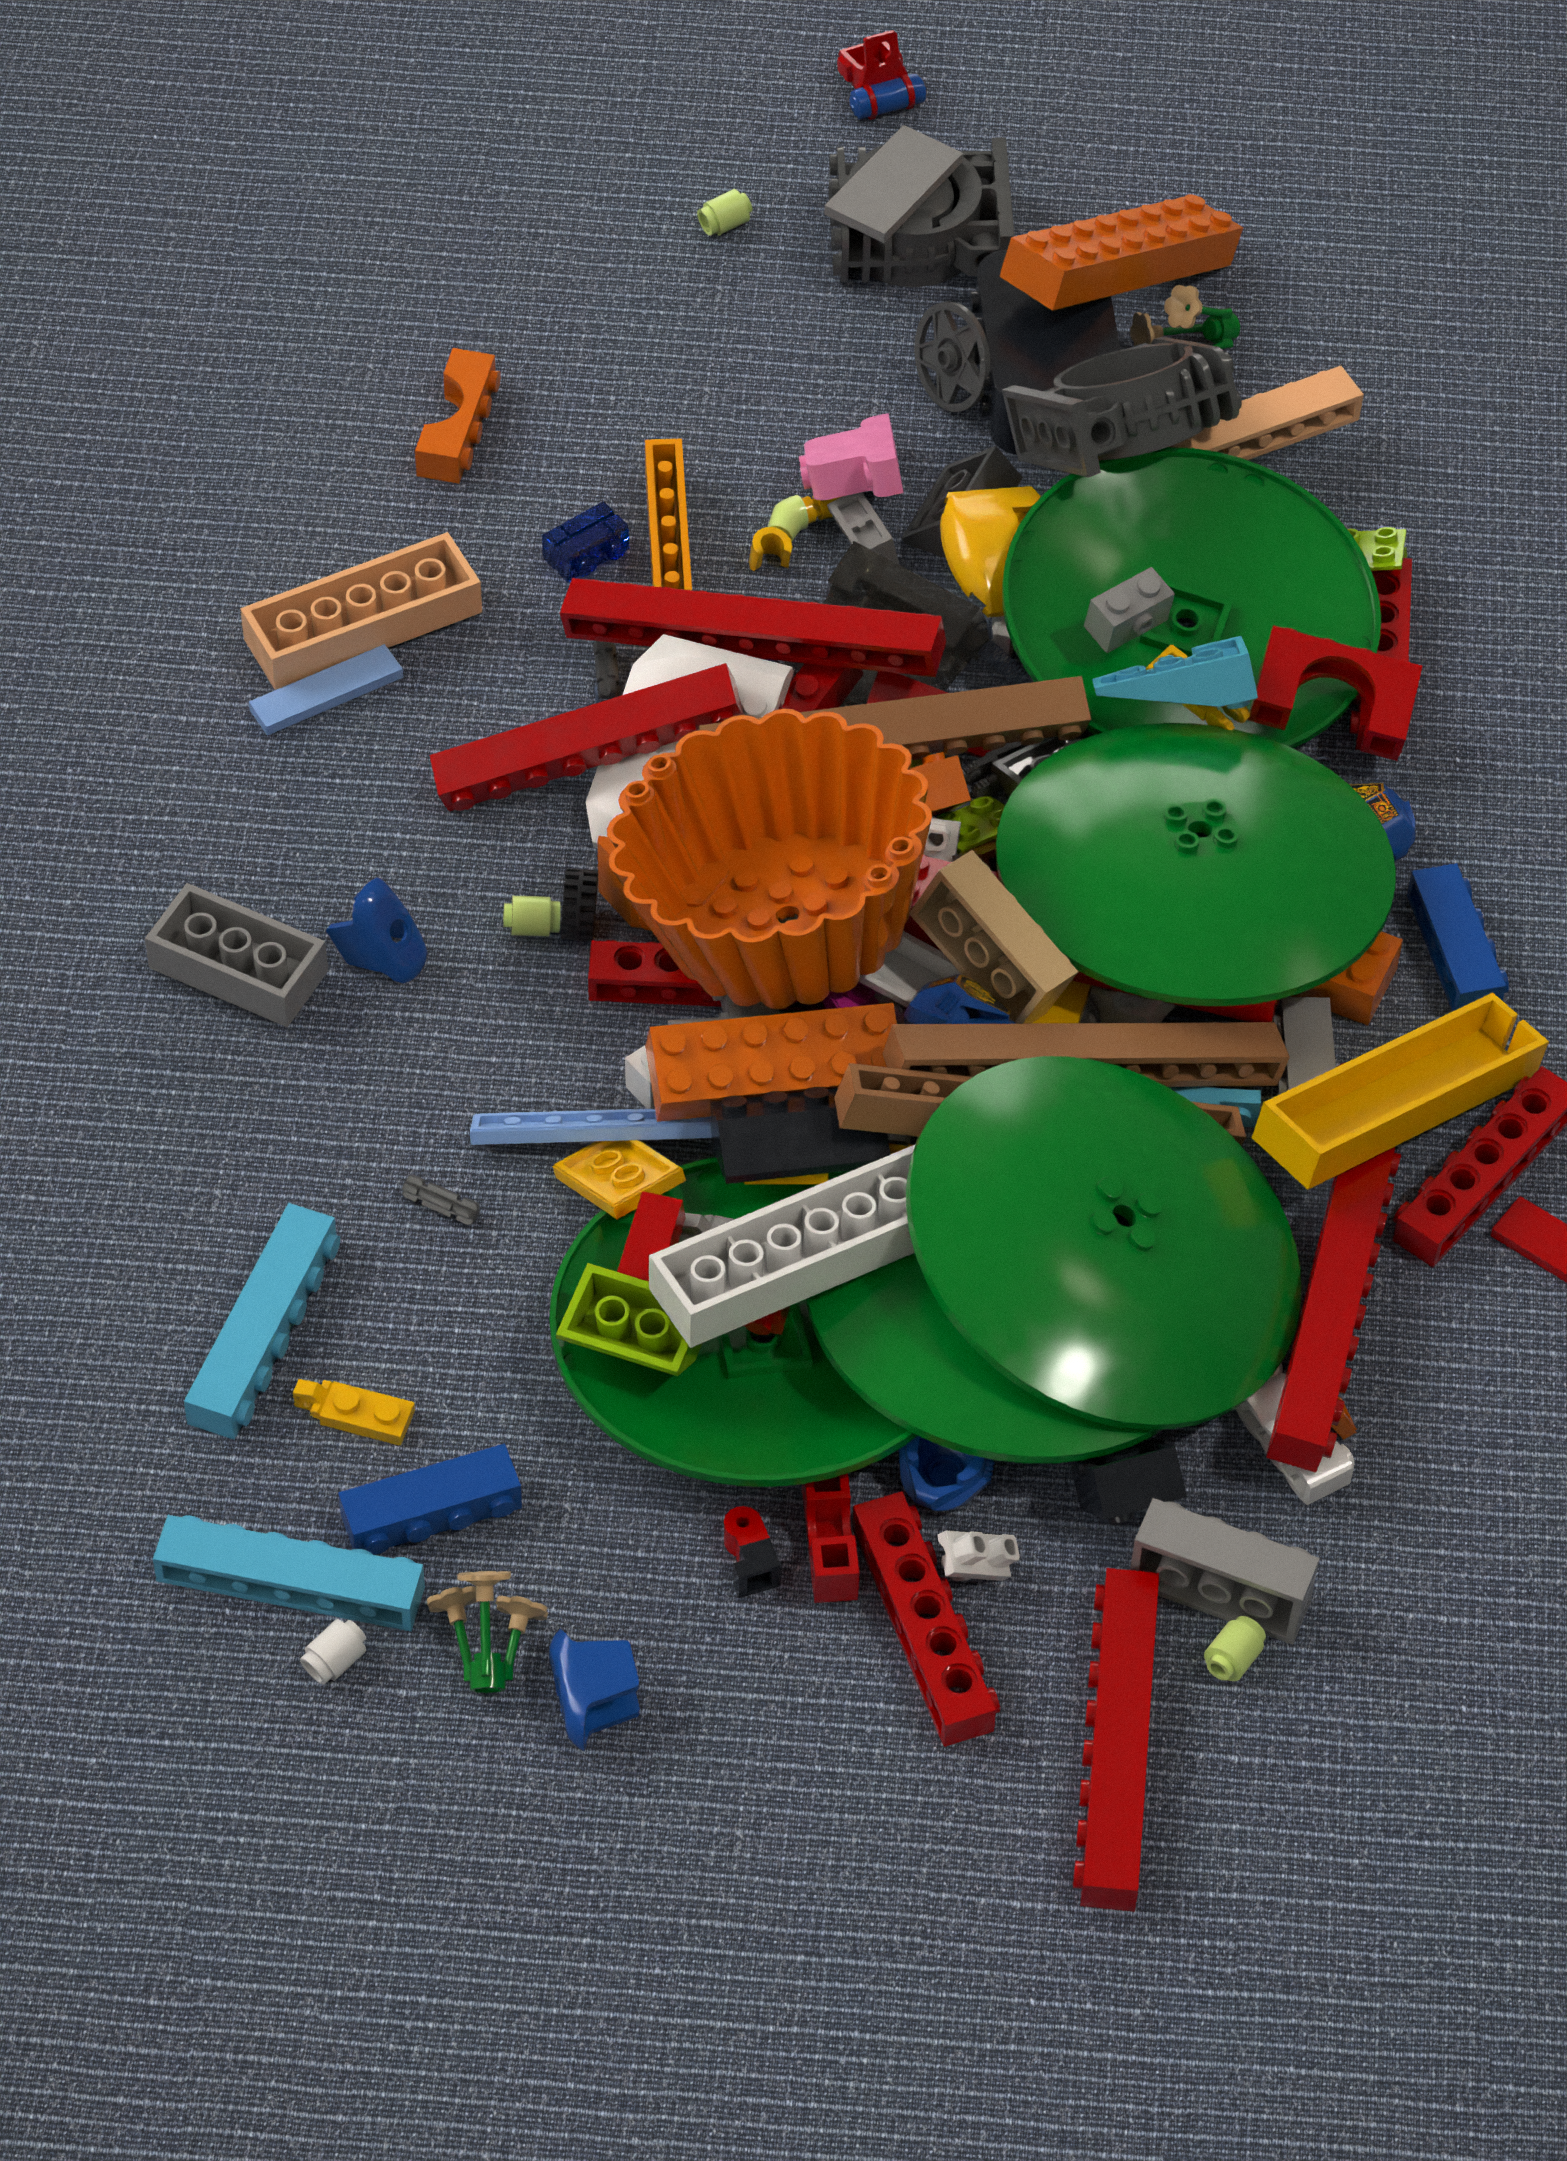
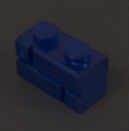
M604 501L542 535L544 560L553 569H557V573L567 583L572 578L589 576L597 566L610 559L617 560L621 558L629 549V528L627 523L618 514L615 515L614 510Z

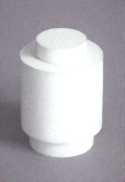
M335 1619L305 1647L306 1653L300 1658V1662L310 1676L320 1684L324 1685L330 1679L335 1681L366 1652V1647L363 1644L366 1636L353 1621L347 1620L344 1623L339 1619Z

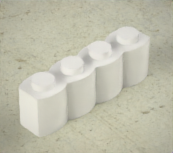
M1282 1363L1252 1397L1235 1408L1249 1432L1260 1441L1266 1454L1286 1376L1282 1373ZM1337 1441L1335 1442L1331 1458L1322 1457L1316 1473L1270 1459L1284 1473L1293 1491L1306 1505L1350 1484L1355 1465L1350 1450L1344 1444L1340 1445Z

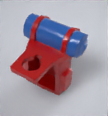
M894 30L865 37L862 44L839 50V57L837 59L838 72L855 88L850 93L849 103L851 110L858 120L867 117L869 120H872L877 115L902 108L912 109L915 104L923 103L926 100L924 82L917 74H908L903 64L902 54L898 48L897 33Z

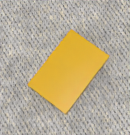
M640 1140L595 1141L552 1166L558 1180L617 1220L637 1209L642 1191L662 1195L686 1181L683 1168Z

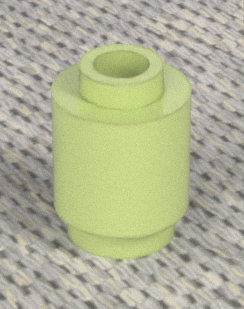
M732 189L705 202L703 208L697 211L700 225L707 235L711 236L715 233L721 235L750 220V212H752V205L745 193H739L736 189Z
M512 896V903H504L503 927H511V935L549 936L550 933H559L560 901H551L550 897Z
M1239 1616L1236 1620L1229 1621L1204 1652V1659L1209 1672L1220 1680L1238 1681L1264 1648L1263 1642L1266 1639V1634L1261 1625L1247 1616Z

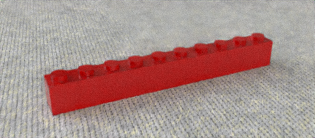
M572 578L559 612L566 638L651 647L665 634L760 659L936 677L946 645L942 616L819 604L817 602H799L779 598L751 597L741 594L712 593L702 590L693 591L670 587L644 586L633 583H615L595 579Z
M1395 1147L1333 1178L1266 1455L1268 1459L1316 1473L1322 1457L1331 1458L1337 1438V1433L1330 1432L1331 1425L1338 1426L1345 1401L1338 1399L1339 1392L1345 1394L1352 1373V1369L1345 1367L1346 1360L1353 1361L1359 1342V1337L1352 1334L1354 1329L1360 1330L1367 1307L1360 1304V1299H1367L1374 1277L1373 1274L1367 1273L1368 1267L1374 1268L1381 1244L1374 1242L1375 1236L1381 1238L1388 1214L1381 1212L1382 1206L1388 1207L1394 1189V1184L1388 1182V1178L1395 1177L1401 1159V1154L1395 1153Z

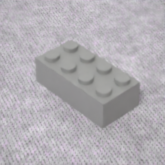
M189 883L185 884L145 937L150 969L287 1028L328 972L326 942Z
M1152 1498L1134 1540L1130 1570L1159 1573L1158 1596L1226 1621L1236 1620L1239 1616H1247L1259 1623L1267 1636L1293 1645L1311 1602L1320 1558L1311 1555L1300 1547H1288L1269 1540L1261 1533L1247 1532L1227 1525L1219 1518L1205 1517L1188 1511L1178 1503L1163 1502Z

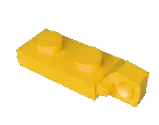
M298 1379L293 1391L294 1406L310 1410V1416L319 1419L320 1425L398 1446L402 1444L415 1412V1402L336 1381L323 1380L322 1384H319L318 1382Z

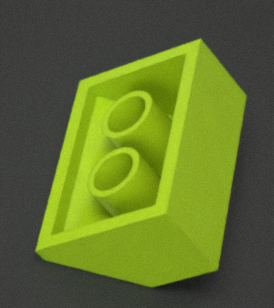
M590 1263L586 1265L556 1333L557 1339L675 1376H679L696 1360L703 1344L689 1347L650 1291L648 1281Z

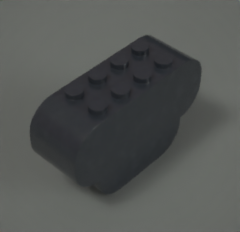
M1007 249L991 253L979 264L976 291H970V310L974 313L984 330L991 362L990 375L984 381L985 393L980 400L981 417H987L990 436L994 443L1002 450L1017 455L1002 389L1013 385L1040 391L1055 387V377L1061 372L1085 360L1120 350V343L1111 296L1052 311L999 277L1007 253Z

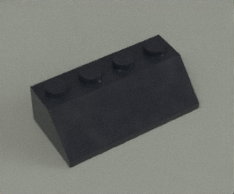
M811 1087L804 1092L795 1093L772 1091L758 1097L728 1096L721 1101L710 1102L712 1147L726 1184L855 1170L891 1155L887 1133L840 1128L834 1099L838 1088Z

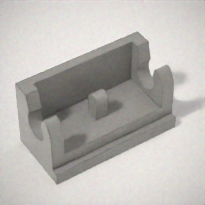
M863 492L843 496L827 504L828 510L870 573L875 572L874 561L879 557H883L889 567L899 563L892 536Z

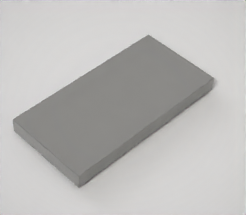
M903 125L825 204L824 215L885 243L962 163L963 153Z

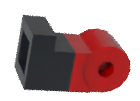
M747 1506L731 1509L724 1518V1545L727 1551L737 1559V1562L733 1563V1584L738 1597L742 1598L780 1587L781 1565L761 1516L756 1510Z

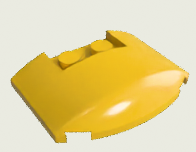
M1031 486L948 492L944 501L946 506L940 520V531L946 560L952 574L966 596L969 598L974 594L987 605L983 608L982 613L988 618L1004 616L1002 581L1009 547L1019 524L1030 508L1041 497Z

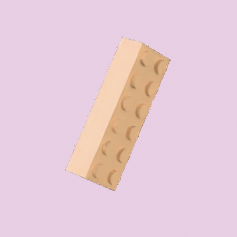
M446 532L240 608L243 636L271 685L277 690L383 644L389 648L482 613L481 582L450 534Z

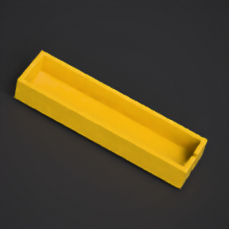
M1492 992L1263 1102L1252 1139L1309 1190L1516 1087L1524 1076L1527 1075L1531 1078L1539 1069L1549 1041L1523 1019L1518 1022L1506 1051L1505 1047L1518 1014Z

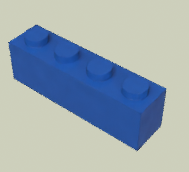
M1457 863L1412 871L1407 897L1452 1012L1492 992L1503 1001L1504 993L1509 991L1508 977L1505 970H1500L1496 962L1495 944L1491 938L1487 939L1483 914L1480 908L1474 907L1471 885L1468 878L1462 877Z
M505 1443L338 1492L340 1514L352 1548L364 1549L373 1555L383 1553L388 1548L403 1543L424 1541L433 1534L450 1529L461 1530L474 1522L490 1517H505L514 1510L522 1508L521 1484Z

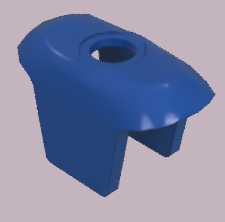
M377 877L368 882L354 897L353 920L333 923L326 929V932L347 964L382 972L396 982L407 983L420 974L425 966L428 952L423 937L411 914L393 890L382 879ZM391 937L400 938L401 941L396 943Z
M559 1629L553 1636L549 1646L550 1665L568 1739L577 1748L585 1752L588 1737L592 1733L639 1716L640 1707L636 1691L639 1689V1678L629 1641L576 1642L571 1640L563 1630Z

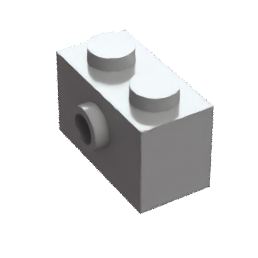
M1150 567L1091 599L1084 627L1103 650L1108 653L1167 621L1175 593L1158 573Z

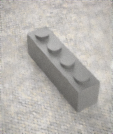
M1281 998L1279 1013H1275L1272 1022H1275L1290 1058L1278 1086H1276V1096L1336 1068L1330 998Z

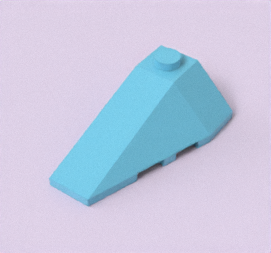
M1242 636L1191 648L1193 655L1183 658L1168 655L1158 658L1159 661L1153 664L1154 668L1146 670L1145 666H1133L1092 679L1096 696L1216 707L1227 705L1228 709L1245 707L1250 704V700L1258 698L1249 653Z

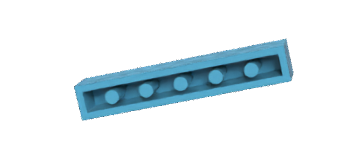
M291 1203L287 1204L184 1400L188 1425L235 1440L241 1426H247L250 1423L255 1409L254 1401L259 1391L265 1392L271 1381L272 1366L277 1358L281 1359L285 1355L289 1345L290 1331L294 1324L299 1325L302 1322L307 1307L306 1300L311 1291L317 1292L323 1279V1268L327 1260H333L338 1252L340 1236L336 1235L335 1217Z
M167 1515L153 1556L157 1582L411 1632L425 1589L423 1564L415 1563L409 1558L396 1557L393 1559L373 1555L364 1549L347 1550L331 1547L329 1544L318 1540L306 1542L290 1539L277 1532L265 1534L246 1530L236 1524L219 1525L204 1522L200 1518L190 1515L183 1517Z

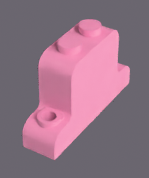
M889 413L869 417L863 420L861 427L857 429L817 437L804 444L805 455L799 456L801 477L804 489L812 488L815 500H829L866 491H873V494L877 497L904 493Z

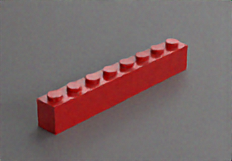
M727 663L429 756L439 798L449 812L453 810L463 811L470 809L476 803L489 799H503L512 792L528 787L538 788L546 785L550 780L563 776H577L585 772L586 769L602 764H616L623 758L631 755L652 753L661 746L679 741L688 733L698 731L699 725L722 723L730 717L744 715L736 681Z
M1106 1568L1104 1585L1096 1584L1094 1610L1102 1611L1101 1623L1093 1622L1091 1649H1099L1098 1661H1090L1088 1687L1096 1688L1095 1700H1087L1085 1727H1093L1092 1740L1084 1739L1082 1766L1090 1767L1089 1780L1081 1779L1079 1806L1087 1807L1086 1820H1078L1076 1847L1084 1848L1083 1861L1075 1860L1073 1888L1081 1889L1080 1906L1132 1912H1135L1139 1889L1159 1573Z

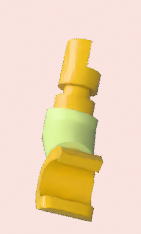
M795 495L780 501L773 509L768 527L758 530L753 536L748 562L750 569L755 571L761 567L763 554L777 555L781 559V566L788 568L794 538L801 530L806 529L809 523L816 522L817 517L820 520L833 517L828 510L827 504L841 497L829 500H815L814 496L811 499L809 496L801 498Z

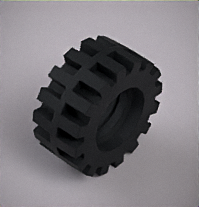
M566 868L561 939L574 941H591L594 939L598 871Z

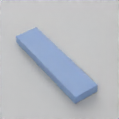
M383 644L249 701V709L268 736L403 678V669L387 646Z

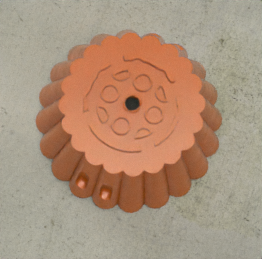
M793 709L774 710L764 715L760 720L748 715L733 716L719 724L715 732L698 730L688 733L678 741L675 752L662 753L651 757L643 766L642 776L644 780L629 783L620 793L618 801L623 813L613 818L607 827V836L615 846V849L609 856V867L624 886L623 892L626 898L683 974L689 979L697 980L709 995H728L733 1003L739 1006H752L762 1002L771 1009L786 1008L796 1000L803 1004H816L823 1001L830 991L840 993L853 989L860 981V975H869L881 969L884 964L885 954L896 949L900 944L904 925L908 920L932 820V812L927 804H925L928 780L918 771L910 770L912 755L909 750L902 745L894 743L883 744V733L876 726L867 723L847 726L846 720L840 714L824 711L814 713L807 718ZM795 914H797L798 917L796 920H789L785 923H781L778 920H783L788 917H794Z

